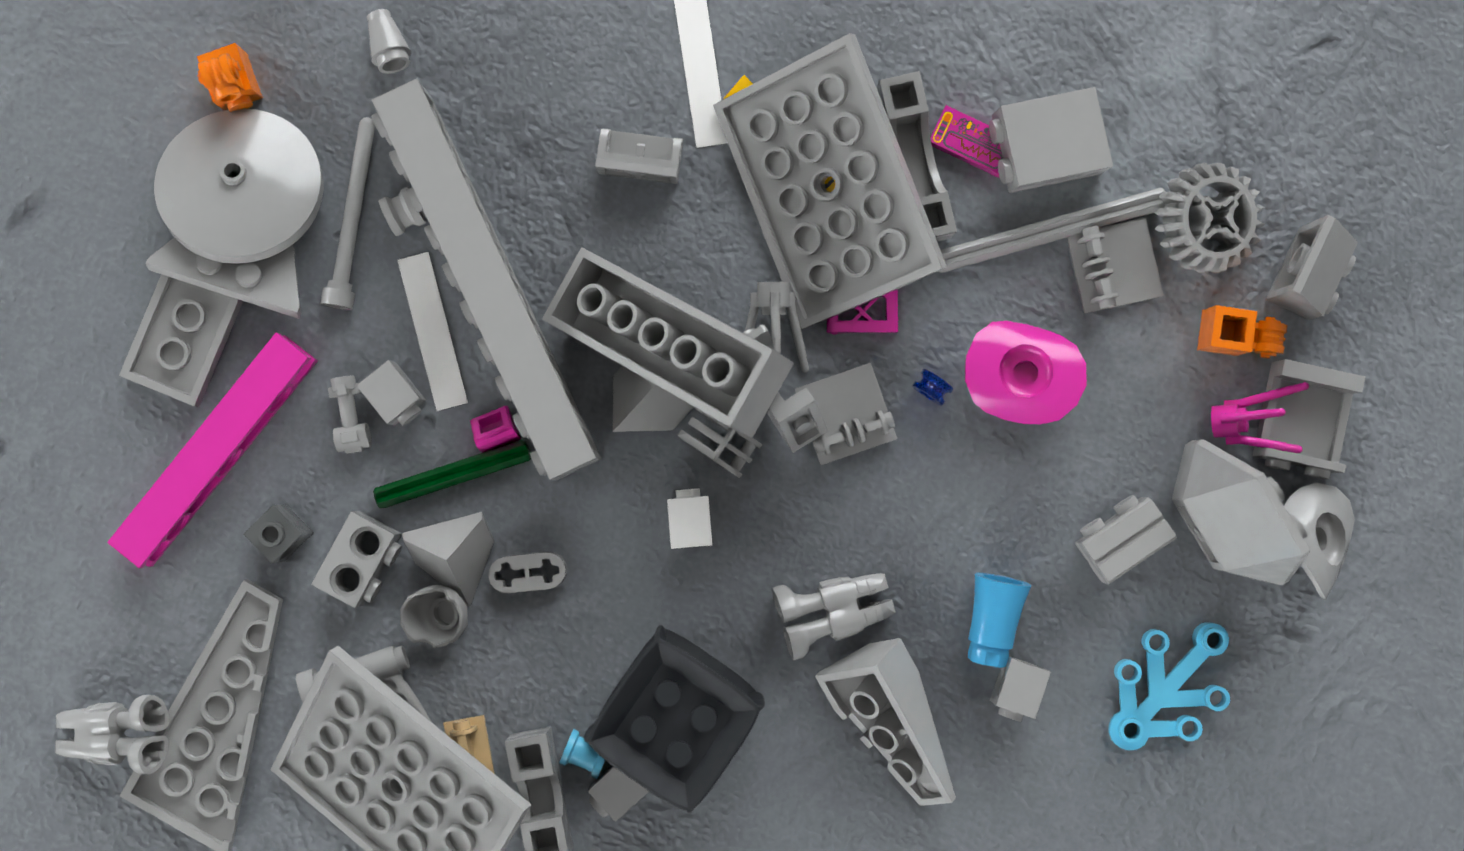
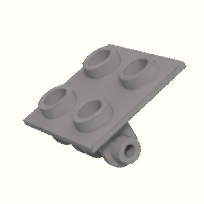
M1146 217L1100 228L1093 226L1083 229L1081 233L1067 236L1084 314L1164 296Z
M871 363L794 389L795 393L800 392L804 388L808 389L818 406L828 432L812 441L820 465L897 439L892 414L887 410Z

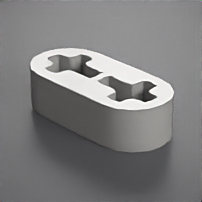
M555 552L510 555L499 558L492 563L488 578L492 587L501 593L546 590L557 587L564 581L567 576V565L562 556ZM544 559H550L551 565L559 566V573L553 575L552 582H547L545 575L532 576L531 568H539L544 565ZM504 563H509L512 570L524 569L525 576L512 579V586H506L505 579H498L497 572L504 569Z

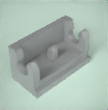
M601 128L595 164L596 170L601 175L678 184L683 139L619 132Z

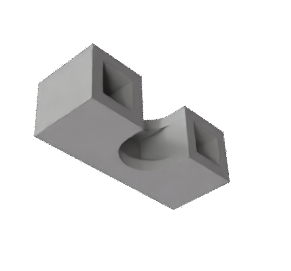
M551 726L511 734L506 739L505 746L512 783H517L520 795L532 804L520 824L525 851H572L574 846Z

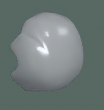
M430 585L407 597L400 609V625L408 639L413 643L424 642L432 645L433 648L443 647L458 640L468 625L467 604L454 589L443 585Z

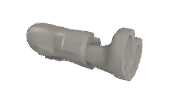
M877 573L855 578L838 577L819 582V587H817V593L805 595L794 593L786 585L773 587L774 603L783 623L825 609L826 611L824 618L783 627L785 642L792 660L803 659L807 655L810 645L824 636L830 634L835 641L857 635L865 627L893 616L896 611L892 599L870 602V604L860 606L858 599L859 597L871 596L889 588L885 574Z
M141 695L132 702L129 711L123 704L117 702L96 703L87 708L62 711L56 715V728L75 730V737L55 740V753L63 757L84 759L97 765H117L128 756V763L136 773H154L164 763L169 750V739L166 736L131 738L127 737L124 732L126 729L144 732H157L166 729L169 726V713L162 699L155 695Z

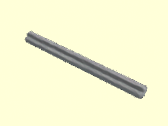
M1157 188L942 249L941 253L947 268L938 272L944 273L1067 238V236L1081 233L1085 228L1093 226L1105 227L1152 214L1158 208H1165L1164 202L1158 196L1166 191L1164 188Z

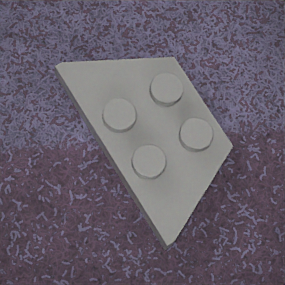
M174 237L146 261L149 271L297 319L301 316L294 244L284 251L260 261L233 264L203 258L184 247Z

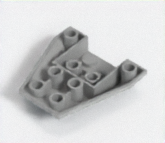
M1204 439L1191 440L1186 443L1172 501L1213 569L1271 584L1284 585L1289 582L1311 550L1304 540L1307 537V532L1303 524L1296 516H1290L1281 502L1284 500V494L1280 486L1273 478H1267L1261 471Z

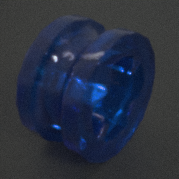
M923 369L920 373L922 375L921 381H915L912 387L927 399L942 406L945 402L943 399L944 394L951 393L953 387L936 374Z

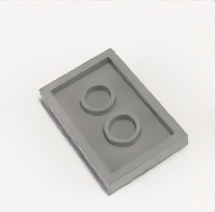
M161 274L119 376L192 406L200 407L243 301Z

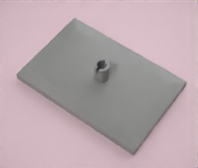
M849 33L713 105L782 282H790V292H795V307L801 329L809 328L947 268L855 34ZM828 177H832L835 180V189L832 192L827 191L825 188V180Z
M339 646L328 652L270 769L365 851H504L532 805Z

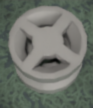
M409 186L402 188L399 195L393 198L385 196L378 200L382 213L395 236L403 234L405 229L413 224L421 226L426 223V219H424L421 212H416L408 197L406 190L410 188Z

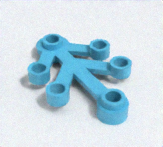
M1212 622L1199 624L1192 634L1194 646L1166 677L1164 653L1169 648V638L1166 633L1157 629L1146 631L1142 636V646L1146 650L1148 696L1138 707L1135 684L1142 676L1140 665L1130 659H1122L1115 665L1114 674L1117 680H1119L1120 711L1111 718L1108 730L1111 740L1118 747L1124 750H1136L1144 746L1149 737L1179 736L1186 741H1195L1201 736L1202 724L1191 715H1182L1177 720H1151L1161 708L1206 706L1214 711H1222L1227 708L1230 703V695L1225 688L1218 685H1209L1205 689L1178 690L1209 656L1220 655L1227 649L1229 636L1225 628ZM1216 632L1219 636V643L1215 647H1210L1207 643V638L1211 633ZM1158 634L1161 637L1162 643L1159 648L1152 649L1149 645V640L1153 635ZM1130 664L1134 668V675L1130 679H1124L1121 673L1122 669ZM1218 690L1222 695V699L1217 705H1212L1210 695ZM1187 721H1192L1194 723L1193 732L1189 735H1184L1182 732L1183 724ZM1129 723H1135L1137 726V732L1132 737H1126L1124 734V728Z

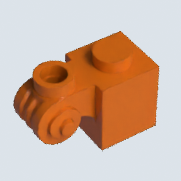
M236 43L197 56L199 62L198 80L209 90L213 103L222 110L232 112L240 109H249L253 106V101L263 98L248 54Z
M1215 305L1202 310L1197 350L1234 356L1254 351L1260 354V358L1270 359V356L1276 357L1277 354H1284L1285 347L1283 342L1286 341L1284 334L1287 333L1288 326L1274 317H1265V321L1260 320L1257 323V311Z

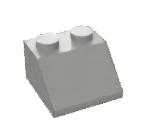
M1330 215L1300 227L1266 300L1308 320L1329 314L1338 300L1339 293L1336 292V288L1341 278H1345L1355 264L1356 256L1352 254L1358 242L1336 218Z

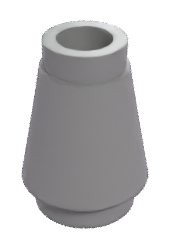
M387 9L372 11L367 15L372 63L378 66L380 72L386 74L396 73L407 68L410 64L409 56L411 55V50L394 19L391 17L390 11Z

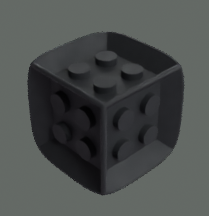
M659 625L655 634L646 643L613 690L595 723L587 729L584 740L603 759L646 790L674 807L692 813L694 808L707 796L750 733L759 711L764 708L765 700L763 694L756 692L747 681L722 662L686 638L665 629L663 625Z

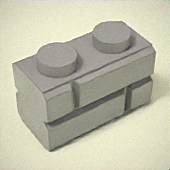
M1131 495L1114 506L1113 509L1117 514L1105 522L1101 518H1097L1080 530L1083 537L1075 541V545L1102 583H1112L1177 539L1176 534L1150 497H1140L1137 499L1135 495Z

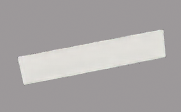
M674 0L696 148L727 144L728 142L713 106L722 100L706 0Z
M429 252L399 259L397 261L436 410L440 411L466 404L468 401Z

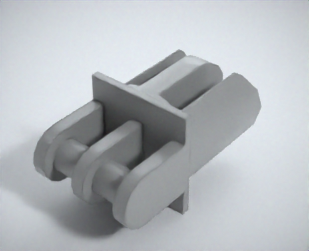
M695 408L707 419L728 431L725 437H722L692 417L688 424L719 446L716 451H713L699 439L682 429L677 436L738 478H741L743 475L740 473L746 462L749 464L752 462L751 454L756 447L760 449L762 444ZM735 433L746 440L740 450L729 444ZM725 448L736 454L730 465L719 459Z

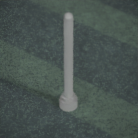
M365 117L359 122L333 279L328 280L327 287L322 288L320 304L336 309L353 310L355 293L352 292L353 285L349 283L375 131V124L369 117Z

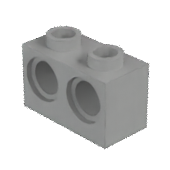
M351 511L311 585L354 608L363 606L366 601L371 603L382 586L383 582L378 579L385 565L389 567L393 565L402 549V545L398 544L402 533L361 511ZM368 531L375 533L379 538V548L374 554L366 552L362 546L363 536ZM347 568H353L359 574L360 582L355 590L347 588L343 583V573Z

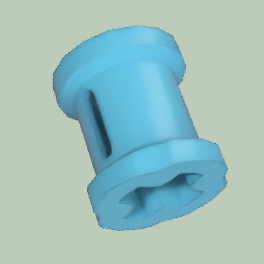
M573 729L559 764L564 766L568 763L588 770L591 772V777L597 779L605 759L585 742L578 730Z

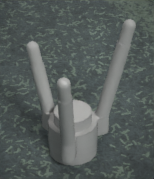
M757 282V292H750V310L745 331L755 329L759 307H761V315H771L772 349L781 353L780 315H786L787 308L801 370L807 373L809 365L795 307V292H790V282Z

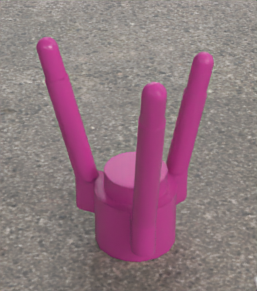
M1303 382L1238 400H1224V405L1212 406L1211 424L1214 438L1225 437L1226 445L1243 444L1301 453L1303 448L1300 445L1241 435V432L1249 431V420L1281 417L1286 413L1283 408L1247 411V406L1307 390L1309 384Z

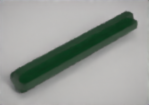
M520 440L376 487L373 490L375 502L379 508H387L528 462L531 459L528 444L526 441Z

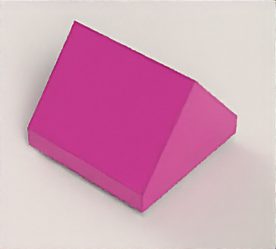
M508 405L470 420L475 445L482 453L521 439Z

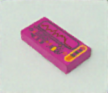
M946 105L930 136L932 146L1000 178L998 161L1003 159L1000 143L993 144L991 140L989 125Z

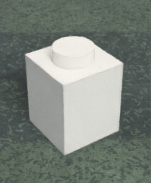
M700 488L675 490L676 498L667 499L671 549L712 546L709 496H700Z

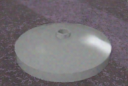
M240 109L232 112L224 110L212 113L184 128L163 152L154 180L156 205L161 218L171 234L184 247L203 258L233 264L260 261L274 256L293 245L305 234L315 220L321 206L324 191V180L320 162L307 137L284 118L256 109Z

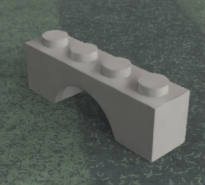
M920 71L879 80L877 91L937 242L951 239L957 232L948 191L942 184L934 159L929 131V109Z

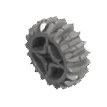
M1207 163L1196 164L1193 169L1182 170L1179 172V178L1171 179L1167 182L1170 192H1163L1158 196L1164 202L1165 208H1158L1154 213L1159 217H1163V224H1159L1155 230L1165 232L1166 237L1159 245L1164 248L1172 247L1169 258L1181 260V267L1195 269L1198 273H1209V271L1221 273L1227 270V268L1240 265V258L1253 254L1249 244H1256L1261 241L1256 235L1255 229L1265 225L1262 221L1257 220V213L1261 212L1265 207L1259 204L1255 205L1254 199L1260 191L1256 189L1248 190L1251 178L1246 176L1239 177V169L1234 167L1225 168V164L1222 163L1208 165ZM1209 186L1218 191L1219 194L1214 198L1209 196L1203 197L1199 191L1203 187ZM1204 239H1216L1220 245L1210 251L1202 247L1200 243Z

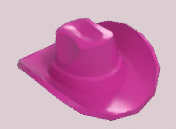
M997 321L991 322L976 333L966 354L965 382L973 402L986 413L1007 421L1041 425L1059 421L1077 406L1087 386L1086 362L1077 345L1059 334L1028 324Z

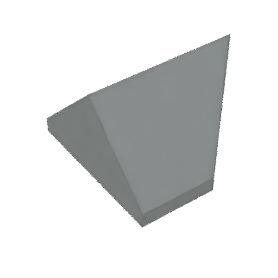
M624 366L613 375V432L674 430L694 408L691 404Z
M479 512L402 533L403 541L415 564L441 585L454 589L467 606L470 607L494 543L493 535L483 513Z

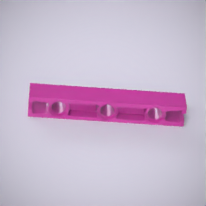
M276 332L107 543L138 568H143L145 565L148 567L154 566L318 360L288 336H282Z

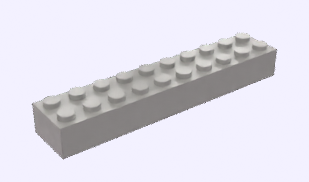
M414 79L372 99L377 113L371 115L372 120L381 137H385L389 145L395 149L389 152V156L399 175L403 174L405 180L412 185L406 191L417 213L421 212L424 219H428L430 225L424 227L425 233L434 250L438 249L442 256L445 255L447 262L442 264V269L450 285L456 287L458 292H462L465 298L459 304L466 320L470 325L473 324L476 329L479 328L483 336L477 340L479 348L487 362L491 361L493 366L496 365L500 375L495 377L496 384L505 400L509 399L510 402L515 404L518 413L512 415L521 436L523 438L527 437V439L530 438L536 449L530 455L540 475H548L550 480H559L601 460L602 458L432 97L420 81Z

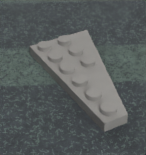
M248 579L243 580L168 710L169 726L162 731H157L154 735L166 736L169 739V750L164 763L156 772L151 774H138L133 771L120 794V797L214 851H232L283 603L282 598Z

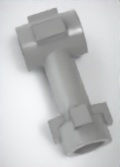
M354 375L330 379L331 387L328 388L329 398H338L342 427L333 429L335 448L337 452L345 451L346 454L363 452L364 448L371 447L372 438L368 424L358 423L354 395L361 394V391L356 386L359 383H356Z

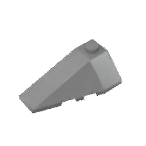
M901 638L869 643L816 674L815 677L834 711L842 720L847 717L852 720L863 733L860 740L868 748L875 746L889 762L888 771L920 806L953 803L956 796L922 680Z

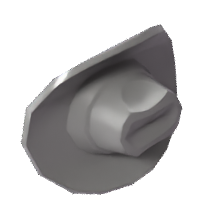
M1313 483L1301 487L1288 498L1284 507L1290 516L1294 515L1300 520L1307 532V537L1304 540L1311 551L1300 567H1303L1311 579L1321 599L1326 600L1345 562L1355 518L1350 500L1337 487Z

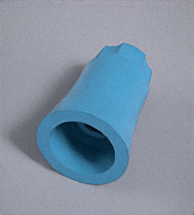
M975 573L974 604L968 637L971 641L968 649L970 661L998 668L1006 667L1009 649H1013L1016 630L1023 606L1032 586L1031 584L1000 575Z

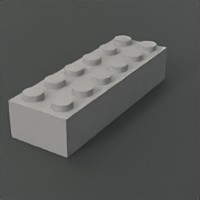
M583 247L578 252L542 318L547 323L753 438L794 362L768 346Z

